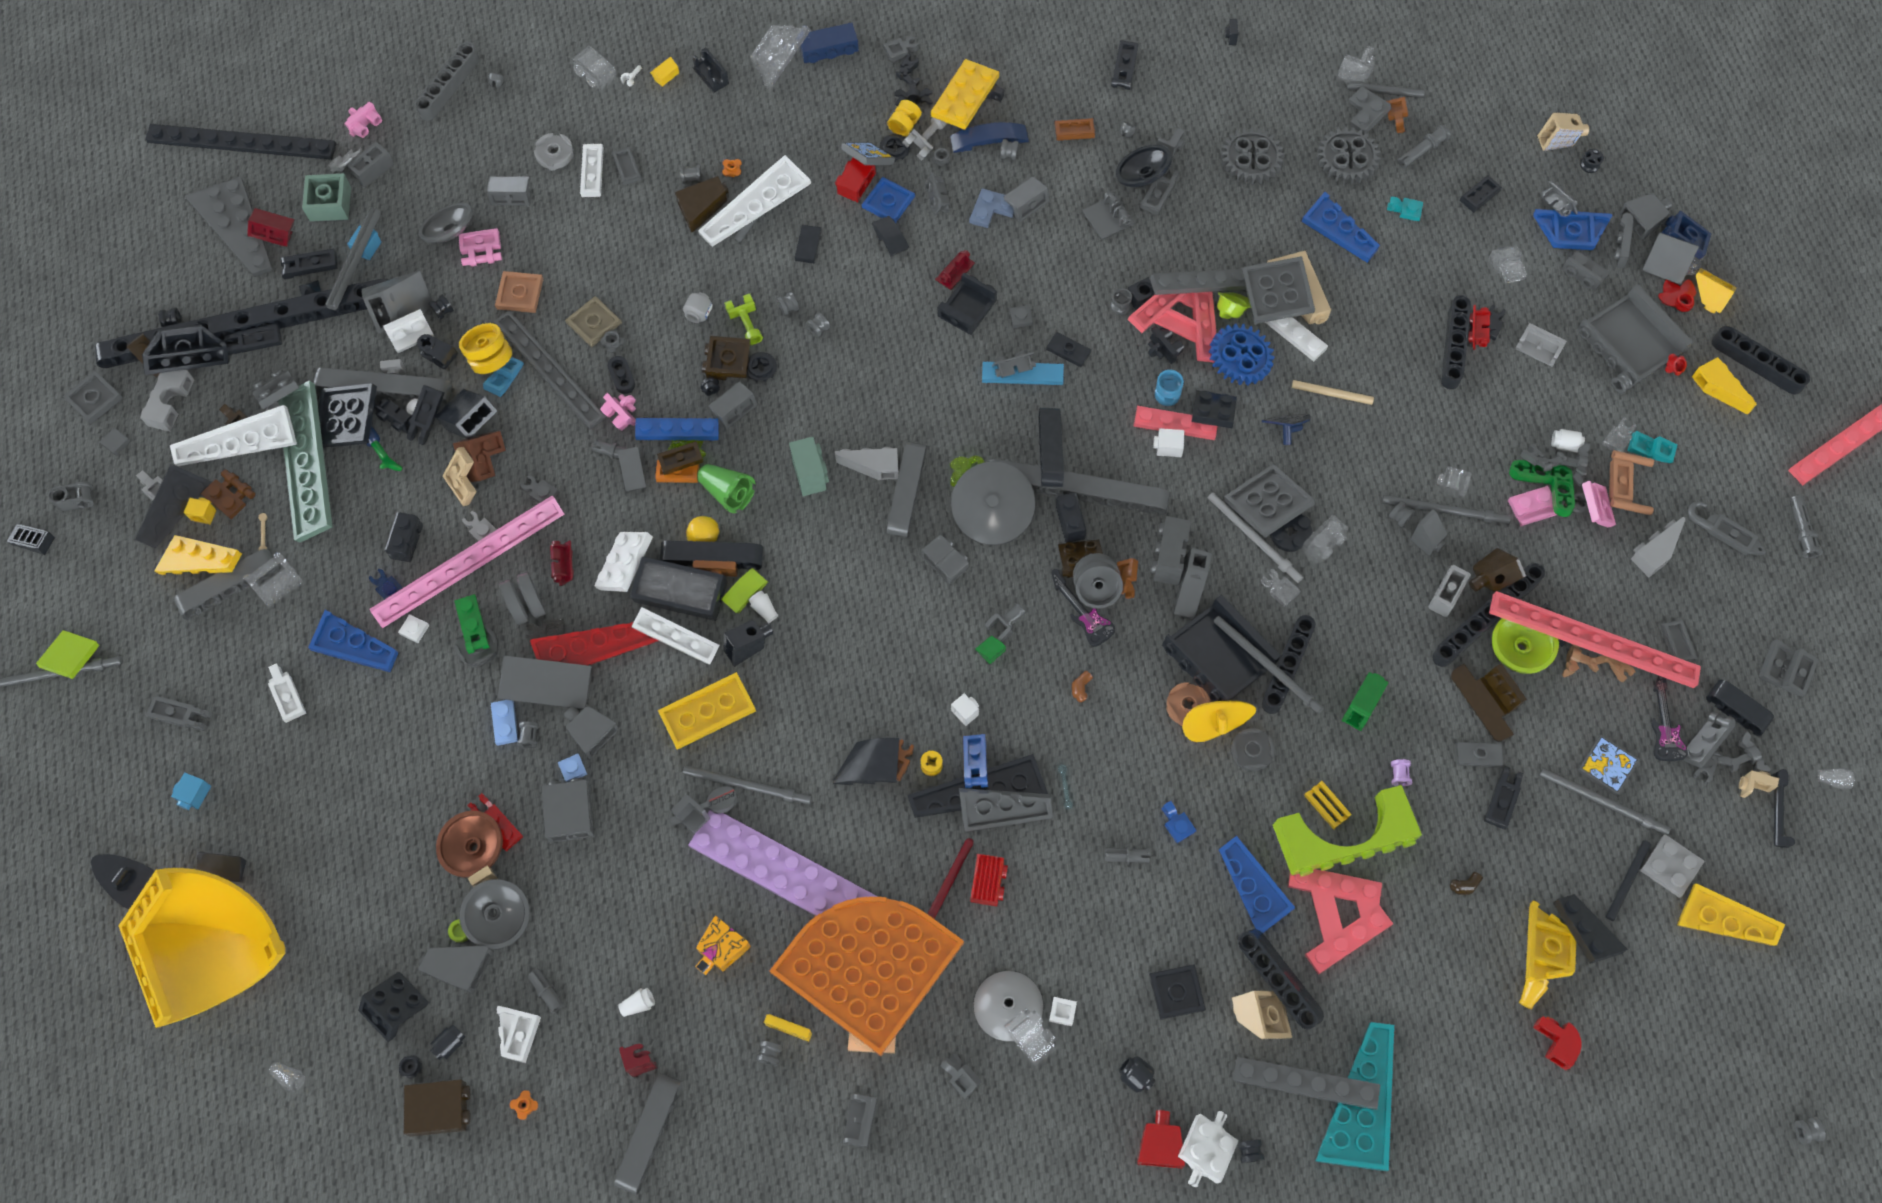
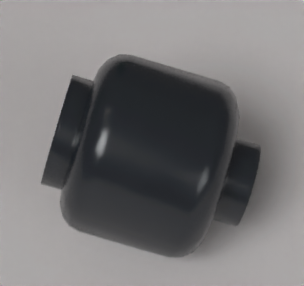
M1139 1056L1128 1057L1119 1069L1121 1073L1120 1080L1136 1093L1144 1089L1148 1091L1155 1082L1153 1078L1154 1068Z

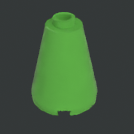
M711 464L702 466L698 471V481L731 513H737L736 510L738 509L743 510L754 495L755 490L752 489V485L755 484V480L748 474Z

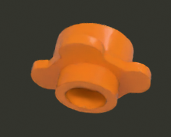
M724 160L723 175L729 177L739 176L741 174V160Z
M526 1090L521 1092V1096L510 1102V1108L515 1109L518 1114L517 1117L521 1120L526 1119L527 1115L538 1109V1102L534 1101L530 1097L531 1093Z

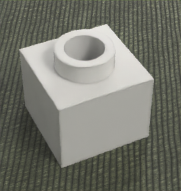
M964 693L951 704V711L967 726L979 715V705L973 697L968 698Z

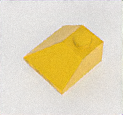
M1700 268L1696 274L1702 304L1711 313L1715 314L1716 311L1721 313L1737 287Z

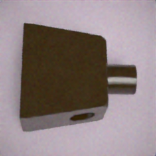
M1496 548L1473 566L1476 577L1469 581V585L1475 592L1483 587L1496 592L1526 577L1519 558Z

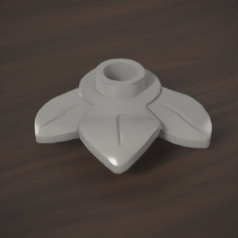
M360 147L354 153L351 149L343 157L337 156L328 165L331 168L330 171L332 173L343 171L350 161L362 153V148Z

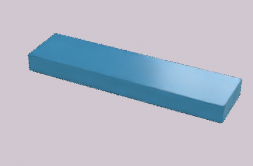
M983 362L982 383L1063 385L1064 364L1036 363V367H1033V370L1018 373L1017 366H1014V375L1001 378L996 377L995 369L998 368L997 366L992 367L994 362Z

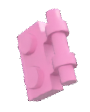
M498 228L459 235L460 252L462 255L468 254V257L461 258L463 266L470 265L472 267L485 262L492 264L495 261L502 260L501 252L493 253V250L501 249ZM486 251L485 255L476 256V253Z

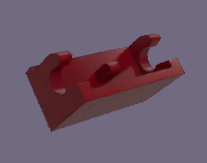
M255 208L248 220L247 236L287 247L293 233L291 229L295 219Z
M642 1044L619 1048L625 1071L632 1077L657 1069L656 1062L650 1059L649 1051L645 1050L634 1053L636 1050L644 1047Z

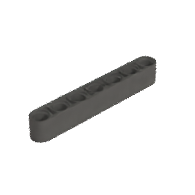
M317 368L313 378L316 393H321L323 388L373 383L377 386L376 399L385 397L384 399L398 401L404 399V401L408 402L418 399L423 385H427L445 392L441 402L444 403L443 405L449 403L453 386L450 381L440 378L331 368Z

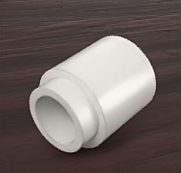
M1555 430L1551 446L1556 447L1557 450L1577 453L1578 449L1584 445L1585 437H1582V433L1577 431Z

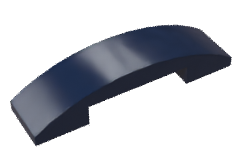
M1010 122L977 125L950 136L953 153L970 151L972 146L1000 143L1003 139L1009 142L1019 141V144L1029 142L1026 126Z

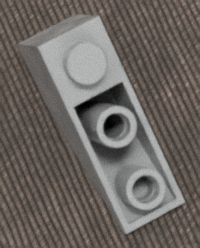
M883 447L882 449L863 448L861 450L842 449L835 451L836 463L877 480L898 479L897 448Z
M1684 517L1677 522L1673 519L1664 527L1665 531L1662 533L1657 531L1649 538V543L1645 544L1643 542L1633 550L1635 554L1631 560L1648 578L1664 567L1671 559L1685 522Z

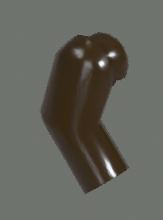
M1473 872L1468 880L1459 881L1454 879L1450 883V889L1458 895H1470L1478 887L1483 876Z

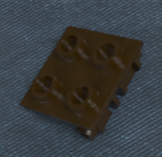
M1099 539L1058 544L1063 566L1062 574L1067 576V578L1073 577V570L1083 557L1089 554H1103Z

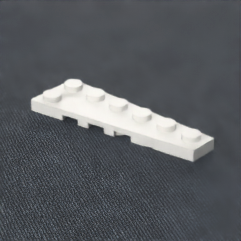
M784 155L699 229L698 232L713 247L809 186L811 180Z
M282 405L172 444L170 449L174 464L182 466L296 445L297 442L288 407Z

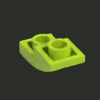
M751 568L730 588L721 600L735 613L739 614L747 605L749 599L761 591L768 581L754 568Z

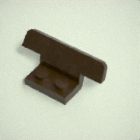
M1464 663L1452 671V681L1493 739L1501 742L1512 737L1514 733L1502 717L1515 711L1527 698L1502 663L1495 666L1478 680H1475Z

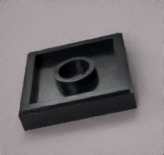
M1195 964L1149 974L1160 1020L1206 1011Z

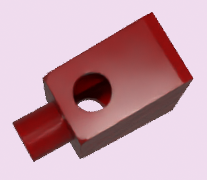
M1156 1110L1155 1124L1146 1123L1144 1126L1137 1165L1179 1169L1185 1167V1161L1178 1157L1183 1146L1180 1126L1170 1125L1169 1111Z

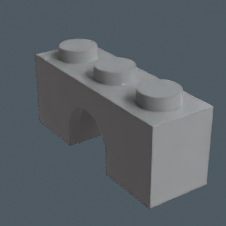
M187 370L159 374L155 388L151 391L150 398L141 412L140 418L148 427L171 432L178 413L167 403L170 398L177 395L187 397L194 382L191 374Z

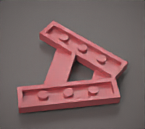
M1213 292L1154 295L1127 319L1141 333L1147 330L1153 323H1156L1196 344L1197 361L1215 362L1209 359L1212 355L1209 353L1210 343L1216 334ZM1180 302L1192 308L1193 319L1171 308Z
M1314 869L1313 873L1302 877L1300 874L1293 876L1291 873L1289 874L1288 888L1307 891L1312 894L1324 942L1306 953L1305 957L1318 975L1393 925L1390 918L1379 905L1382 883L1321 871L1319 869ZM1335 898L1357 903L1360 918L1344 929L1342 928Z

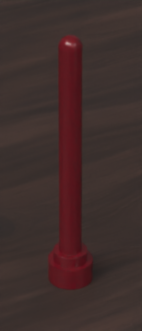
M971 838L965 840L927 913L933 919L936 918L974 842Z

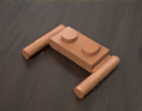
M1613 450L1611 454L1613 460L1610 462V506L1652 515L1653 507L1632 503L1634 463L1652 467L1654 459Z

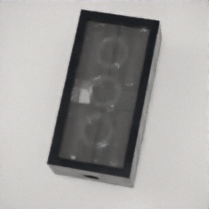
M641 557L630 597L635 603L716 621L722 604L721 599L724 596L728 581L722 574Z

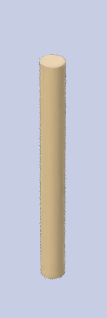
M1296 380L1292 382L1291 388L1370 405L1374 401L1372 396Z

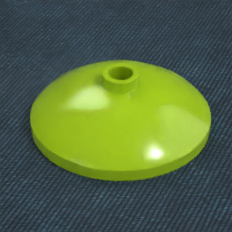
M1503 618L1497 623L1492 633V647L1497 658L1506 667L1519 673L1531 674L1546 669L1554 661L1558 653V638ZM1518 645H1523L1525 650L1519 649Z

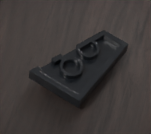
M1575 894L1559 898L1553 903L1590 964L1620 955L1628 950Z

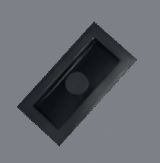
M198 852L197 870L220 876L228 881L241 882L247 860L240 856Z

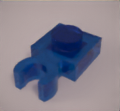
M378 569L381 575L379 579L369 576L372 584L378 586L375 589L376 592L384 600L403 589L392 576L387 579L382 569Z

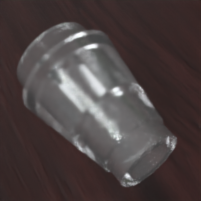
M1848 768L1818 769L1817 782H1822L1842 790H1846V788L1852 789L1854 771H1849Z
M278 1061L273 1063L269 1069V1074L287 1092L298 1091L305 1082V1076L301 1070Z

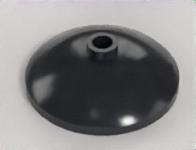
M1162 145L1140 147L1130 152L1119 162L1116 168V177L1122 185L1128 187L1149 185L1160 179L1168 171L1172 163L1171 152Z

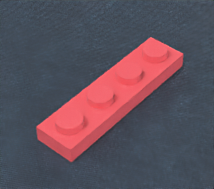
M1137 406L1134 427L1159 431V428L1184 430V435L1210 440H1215L1217 426L1191 422L1192 415Z

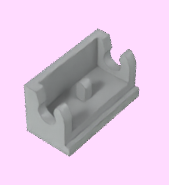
M1529 323L1515 349L1552 367L1567 341Z

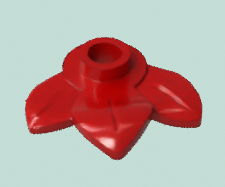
M1666 279L1663 284V293H1660L1658 298L1667 306L1675 307L1681 312H1688L1694 306L1693 297L1696 295V288L1690 279L1683 282L1681 286Z

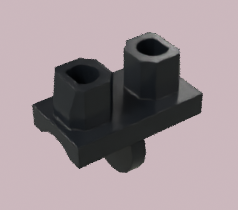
M1157 326L1151 329L1153 333L1150 336L1152 341L1148 343L1150 346L1149 356H1158L1159 359L1165 356L1170 364L1176 362L1177 356L1184 350V345L1180 340H1176L1173 343L1169 342V339L1173 336L1172 331L1164 327L1160 329Z

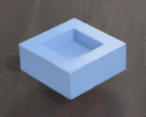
M578 753L558 762L566 782L587 775Z

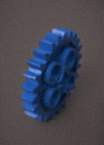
M1236 323L1232 328L1229 325L1225 329L1221 328L1210 343L1211 348L1209 350V353L1212 354L1209 359L1215 361L1213 367L1220 368L1217 373L1223 372L1225 374L1223 379L1230 377L1231 383L1238 380L1239 385L1243 381H1245L1247 386L1251 382L1256 384L1259 380L1262 381L1271 371L1272 361L1275 358L1271 355L1274 350L1268 348L1271 343L1264 342L1265 335L1260 337L1259 330L1254 333L1252 332V326L1247 330L1244 324L1240 328H1238Z

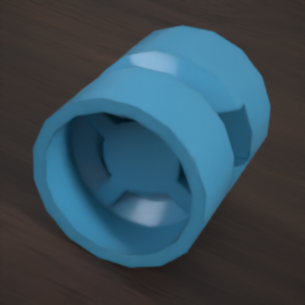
M1165 370L1158 376L1155 398L1160 404L1172 406L1180 400L1184 380L1179 372Z

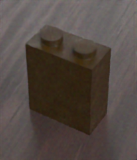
M461 1079L404 1085V1135L412 1137L467 1131V1124H470L471 1120L470 1110H467V1100H470L469 1085L466 1086V1082Z

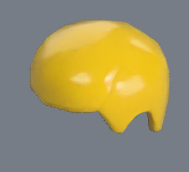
M698 516L688 525L686 531L687 541L715 542L719 535V526L711 517Z

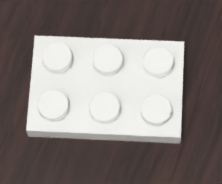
M620 532L594 586L604 591L627 592L639 568L641 557H644L653 536L648 532Z

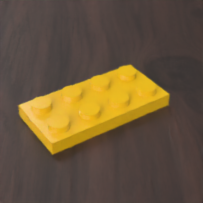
M965 59L931 110V117L965 130L998 80L999 71Z
M736 672L658 710L678 750L756 712V709Z

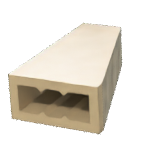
M1306 251L1268 260V262L1302 256L1315 306V313L1301 316L1308 324H1322L1328 320L1331 308Z

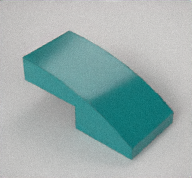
M1635 431L1631 435L1627 451L1660 462L1672 463L1678 444L1661 436L1654 439L1639 431Z

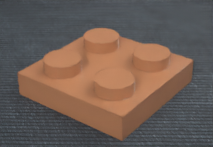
M503 271L495 303L496 309L536 313L543 283L542 275Z

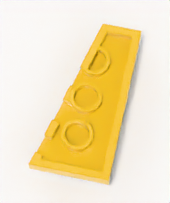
M174 535L155 572L161 575L171 572L173 574H182V572L199 574L201 571H207L208 573L233 572L242 553L236 549Z

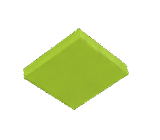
M63 630L36 664L39 668L74 679L100 645L94 640Z

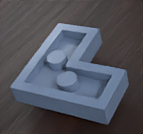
M982 188L969 223L988 228L994 213L1013 218L1014 210L1012 206L1004 201V194Z

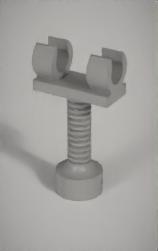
M932 117V124L922 135L914 129L902 143L908 147L914 142L922 150L916 156L922 161L933 149V146L927 140L937 129L942 130L947 125L946 122Z

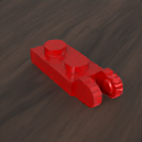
M481 793L478 796L479 800L489 808L484 813L488 814L498 823L503 838L502 848L507 852L523 836L496 805H492ZM469 803L467 805L472 811H479L475 804Z

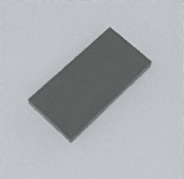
M504 655L498 699L569 708L573 706L577 709H584L587 705L592 666Z

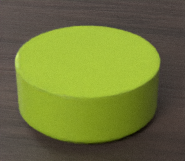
M460 920L453 921L448 928L449 937L457 943L466 942L468 938L461 928Z

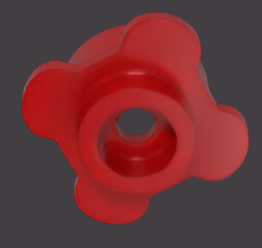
M1670 354L1665 371L1666 373H1674L1679 376L1687 367L1686 359L1684 356L1678 357L1676 354Z

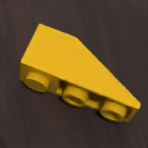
M1718 357L1700 366L1692 376L1704 393L1745 414H1749L1757 405L1754 398L1747 393L1740 381L1728 370L1727 365Z

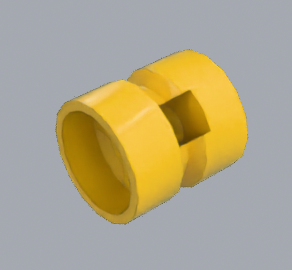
M902 100L887 121V125L893 133L907 137L921 117L922 112L912 101Z

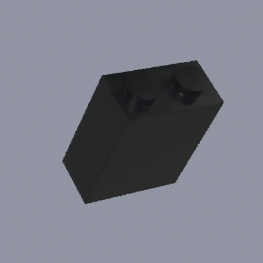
M463 389L435 417L447 431L469 440L497 410L485 396Z

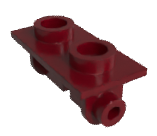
M967 250L960 251L935 280L952 290L961 280L962 274L967 273L975 264L969 258L970 253Z
M570 540L563 545L560 541H553L552 545H550L551 559L558 561V563H551V578L554 579V582L559 583V586H563L573 580V551Z

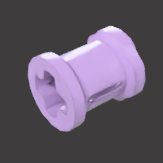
M1405 759L1391 761L1394 776L1392 785L1409 786L1412 784V779H1410L1409 775L1411 761Z

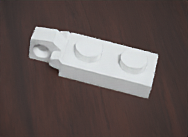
M277 663L268 667L273 677L269 680L268 685L283 721L287 723L306 714L289 673H283Z

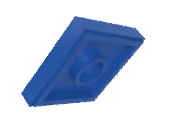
M882 177L862 203V208L881 218L890 216L896 223L915 198V193Z

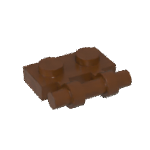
M225 469L221 472V476L225 478V481L221 484L215 479L200 494L205 499L211 501V504L232 520L246 506L242 499L245 496L253 499L256 493L252 491L250 485L241 482L239 476ZM232 486L238 489L235 494L229 490Z

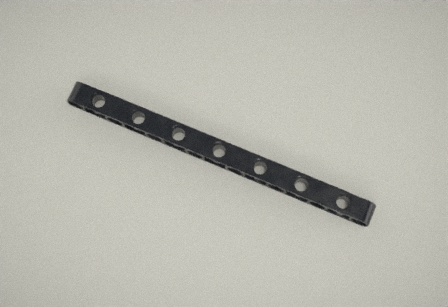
M382 278L348 285L336 310L329 309L326 305L332 291L330 289L102 341L95 344L96 364L101 368H111L139 361L127 348V345L142 333L152 341L160 329L202 325L223 341L224 336L237 333V331L271 324H278L280 329L366 310L367 307L362 297V289L388 281L389 279Z

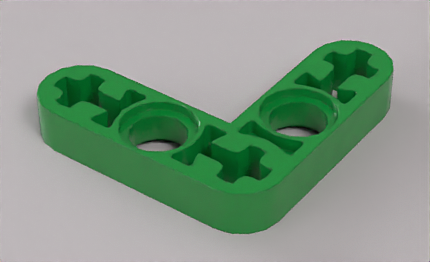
M1515 460L1512 462L1509 469L1511 478L1518 481L1551 485L1552 504L1555 514L1561 517H1568L1572 514L1575 507L1573 473L1570 468L1558 465L1554 466L1550 471H1543L1544 468L1541 466H1534L1525 460ZM1540 470L1544 472L1545 475H1539L1536 473V471ZM1558 489H1565L1568 493H1561Z

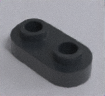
M622 356L612 357L608 361L607 366L615 388L621 394H628L635 388V381L628 362ZM617 367H622V369L616 370Z

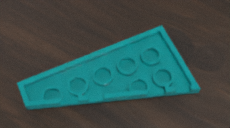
M1369 1023L1348 1075L1349 1079L1380 1084L1377 1110L1337 1103L1314 1162L1381 1171L1389 1170L1394 1025Z

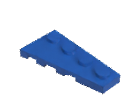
M1324 192L1304 215L1302 222L1368 263L1378 251L1380 245L1363 228L1360 229L1355 224V220L1341 211L1342 208L1337 203L1334 204L1329 199L1330 196Z
M327 610L324 611L308 647L311 651L387 672H391L398 652L392 647L367 635L364 631L353 627Z
M1237 836L1219 849L1220 855L1255 929L1265 933L1295 909V906Z

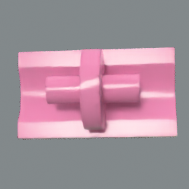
M369 101L358 110L351 107L348 110L351 116L347 118L344 124L348 128L350 135L364 138L369 132L367 125L371 123L374 126H378L382 119L374 105Z
M607 393L603 397L606 402L600 410L609 418L617 412L619 415L612 423L621 431L629 424L634 426L636 419L628 410L631 412L635 411L636 408L633 406L635 398L632 395L625 397L621 394L618 397L620 399L619 402L617 398H612Z

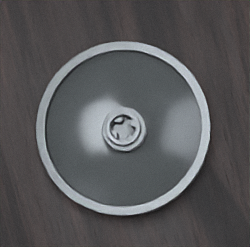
M985 462L967 470L956 483L951 500L952 513L960 530L970 539L985 545H1002L1017 539L1029 527L1035 512V495L1029 480L1017 468L1003 462Z

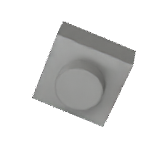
M401 359L380 361V369L383 373L406 375V368Z

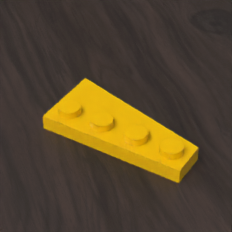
M1696 883L1693 884L1677 926L1777 946L1785 924Z

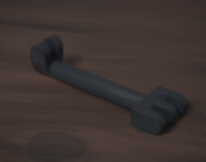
M1781 769L1771 775L1772 777L1779 778L1778 787L1774 789V846L1789 848L1795 844V839L1784 836V787L1788 785V771Z

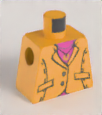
M715 916L696 947L698 952L704 957L695 967L704 975H707L714 965L723 972L749 950L751 946L747 940Z

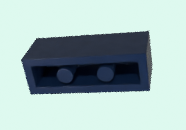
M853 23L798 34L799 47L804 63H815L818 60L833 59L836 56L851 55L859 51L858 39Z

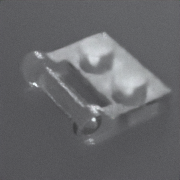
M279 551L274 554L275 557L260 568L243 577L267 607L273 605L304 582ZM278 564L284 567L260 586L255 582Z

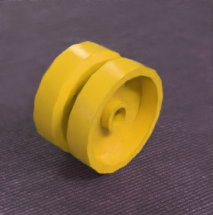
M485 323L473 327L459 341L461 352L466 357L471 369L478 374H488L497 371L512 356V349L505 340L501 329L493 323Z

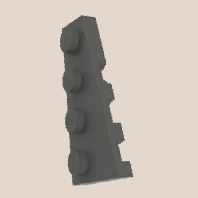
M959 788L965 832L1053 818L1049 794Z

